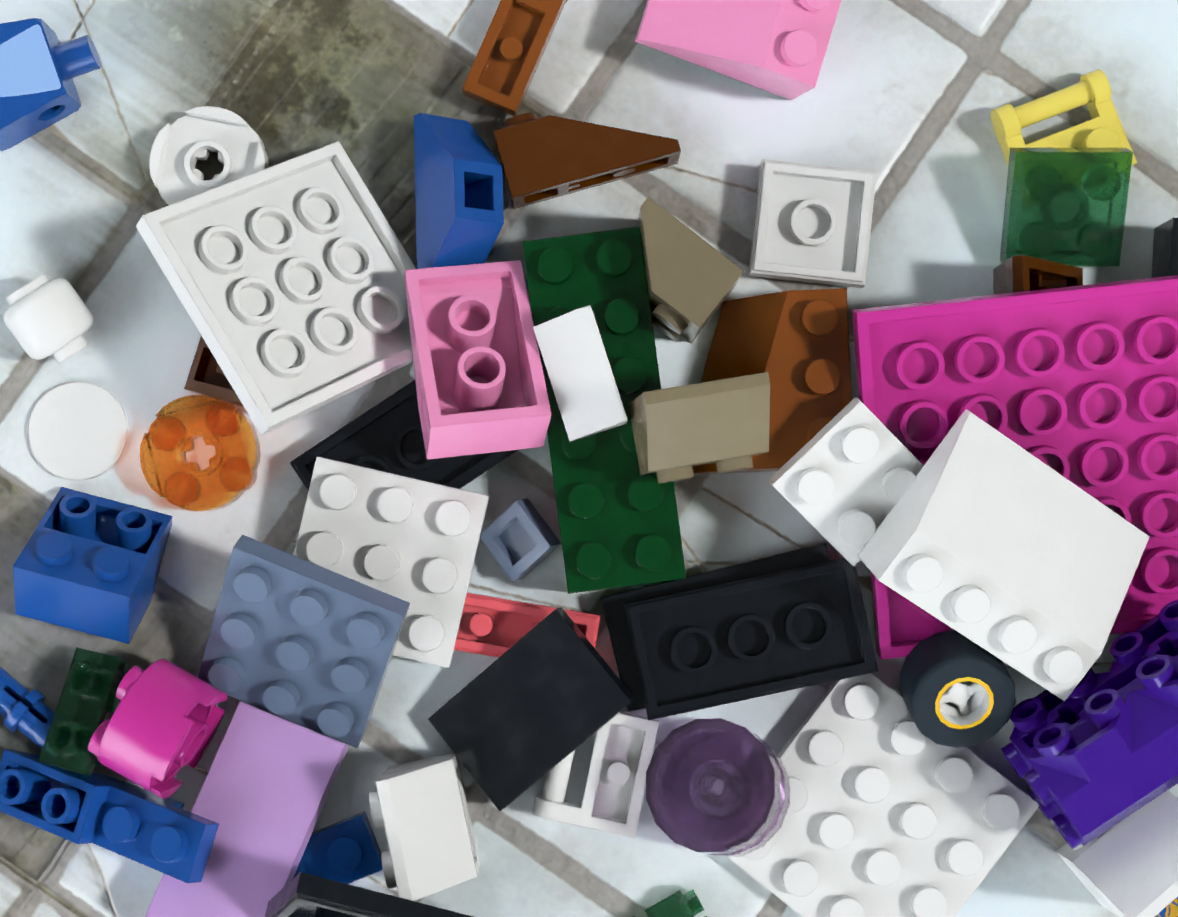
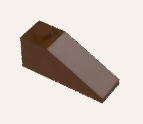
M535 113L513 116L503 122L504 128L493 131L514 209L678 164L681 153L677 139L551 115L537 119Z

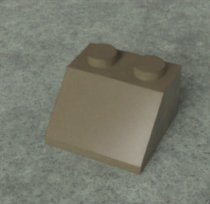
M648 197L640 207L637 227L640 226L650 308L654 314L652 323L672 340L677 342L683 336L692 343L732 292L744 270Z
M768 372L643 392L628 404L640 474L657 473L658 484L694 478L693 466L716 463L718 474L753 468L752 456L769 452L770 379Z

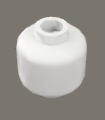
M44 273L5 298L10 307L4 313V322L31 358L36 360L44 359L52 354L57 362L61 363L88 345L82 334L91 328L93 316L66 279L55 278L49 280Z

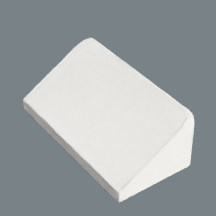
M591 305L534 326L536 339L569 441L571 442L627 424V416Z

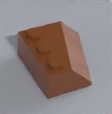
M847 288L789 290L723 302L700 383L764 372L769 373L770 379L769 452L752 456L753 468L727 473L778 471L852 401ZM716 463L693 466L694 475L718 474Z

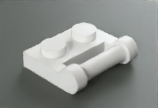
M624 712L617 714L596 733L581 805L565 801L575 753L574 750L546 774L542 795L535 796L532 814L553 821L635 838L659 720L653 719L648 721L647 717Z

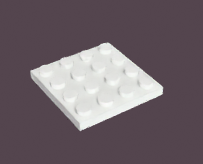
M339 141L142 215L136 225V228L261 436L413 362L404 272L405 270L416 269Z
M872 673L836 680L832 683L711 840V844L802 917H955L1039 805L968 748H955L936 744L924 736L913 721L904 699Z

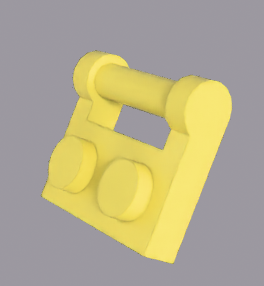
M1097 69L1081 75L1079 83L1017 107L1006 104L991 110L990 118L994 132L1025 208L1126 170L1137 163L1111 100L1112 93L1109 81L1102 70ZM1086 104L1092 118L1091 120L1025 144L1021 129Z

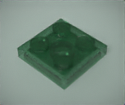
M1010 147L1000 251L1001 263L1012 256L1027 255L1070 266H1119L1133 152L1127 148Z

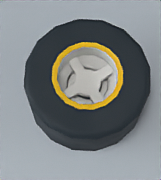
M956 630L939 632L919 642L906 656L900 672L901 695L919 731L936 744L955 748L977 745L995 736L1009 721L1016 704L1015 683L1002 660Z

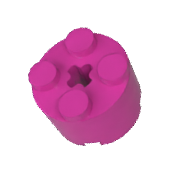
M159 659L152 663L145 671L134 666L123 677L116 691V698L120 699L121 702L111 719L104 720L96 729L90 739L88 751L98 756V761L102 765L158 797L166 799L183 784V782L174 778L178 771L186 764L195 769L208 749L225 712L216 704L226 701L227 694L168 660Z

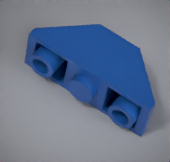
M418 113L414 115L417 269L485 263L504 224L503 166L468 121Z

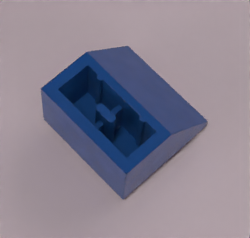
M61 487L13 565L16 615L130 644L151 603L172 527L173 516Z

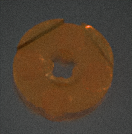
M207 395L181 397L163 406L155 415L157 418L150 425L148 434L144 433L140 444V463L144 477L151 489L177 507L199 512L218 510L237 501L245 491L255 484L261 457L259 438L251 421L235 405ZM200 437L203 438L206 445L215 447V456L209 459L210 466L201 470L198 463H188L186 459V453L194 450V440Z

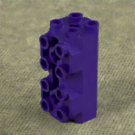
M1178 600L1168 603L1162 608L1159 615L1135 631L1125 633L1112 642L1109 652L1114 661L1109 672L1094 673L1093 669L1090 668L1065 701L1045 690L1034 698L1020 702L1012 711L1010 719L1015 727L1009 737L1010 743L1001 748V751L1021 779L1024 778L1030 786L1031 790L1028 793L1037 802L1042 814L1048 821L1052 820L1059 833L1072 849L1080 844L1086 845L1178 784Z

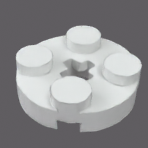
M213 106L193 108L186 111L187 115L178 118L172 125L170 123L165 125L154 140L149 159V169L153 183L168 205L269 168L265 146L259 135L236 113ZM210 152H217L218 161L224 165L221 174H215L212 180H204V174L200 170L195 169V164L197 160H207Z

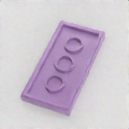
M240 701L191 810L194 814L219 823L202 881L185 883L163 874L145 917H265L268 902L295 875L349 745Z

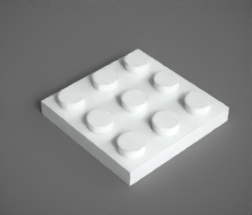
M316 456L294 556L409 602L410 606L393 655L449 668L489 495Z

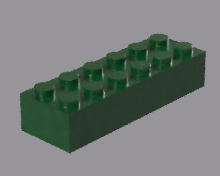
M640 226L522 241L534 326L591 305L628 420L627 424L570 442L538 345L552 414L547 435L568 594L685 579L686 571L674 482L658 484L657 473L640 474L628 405L643 392L661 389Z

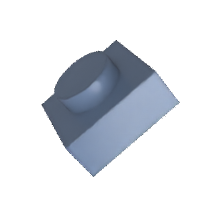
M528 498L515 501L480 535L482 542L512 582L526 577L562 544Z

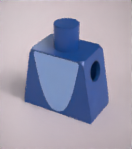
M31 18L0 24V151L12 148L79 110L81 101L73 78L101 68L99 55L88 35L60 44L56 33L42 19Z

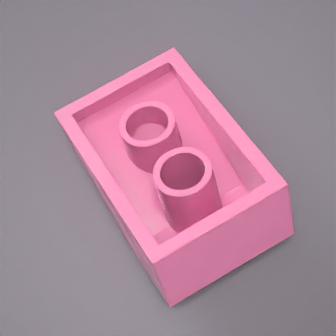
M647 0L635 42L783 98L793 100L816 86L841 0Z
M521 260L405 270L404 279L417 401L427 460L543 447L552 414L537 339L533 329V318Z

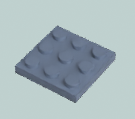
M242 534L233 546L198 678L225 692L230 697L358 748L368 727L410 603Z

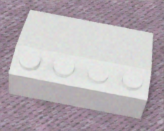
M965 409L906 492L858 554V557L880 582L1065 701L1102 654L1150 536Z

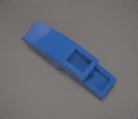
M4 749L0 762L1 812L73 843L96 844L185 883L202 881L219 823L184 810V803L169 797L162 799L150 791L131 783L60 761L55 763L51 759L14 749Z

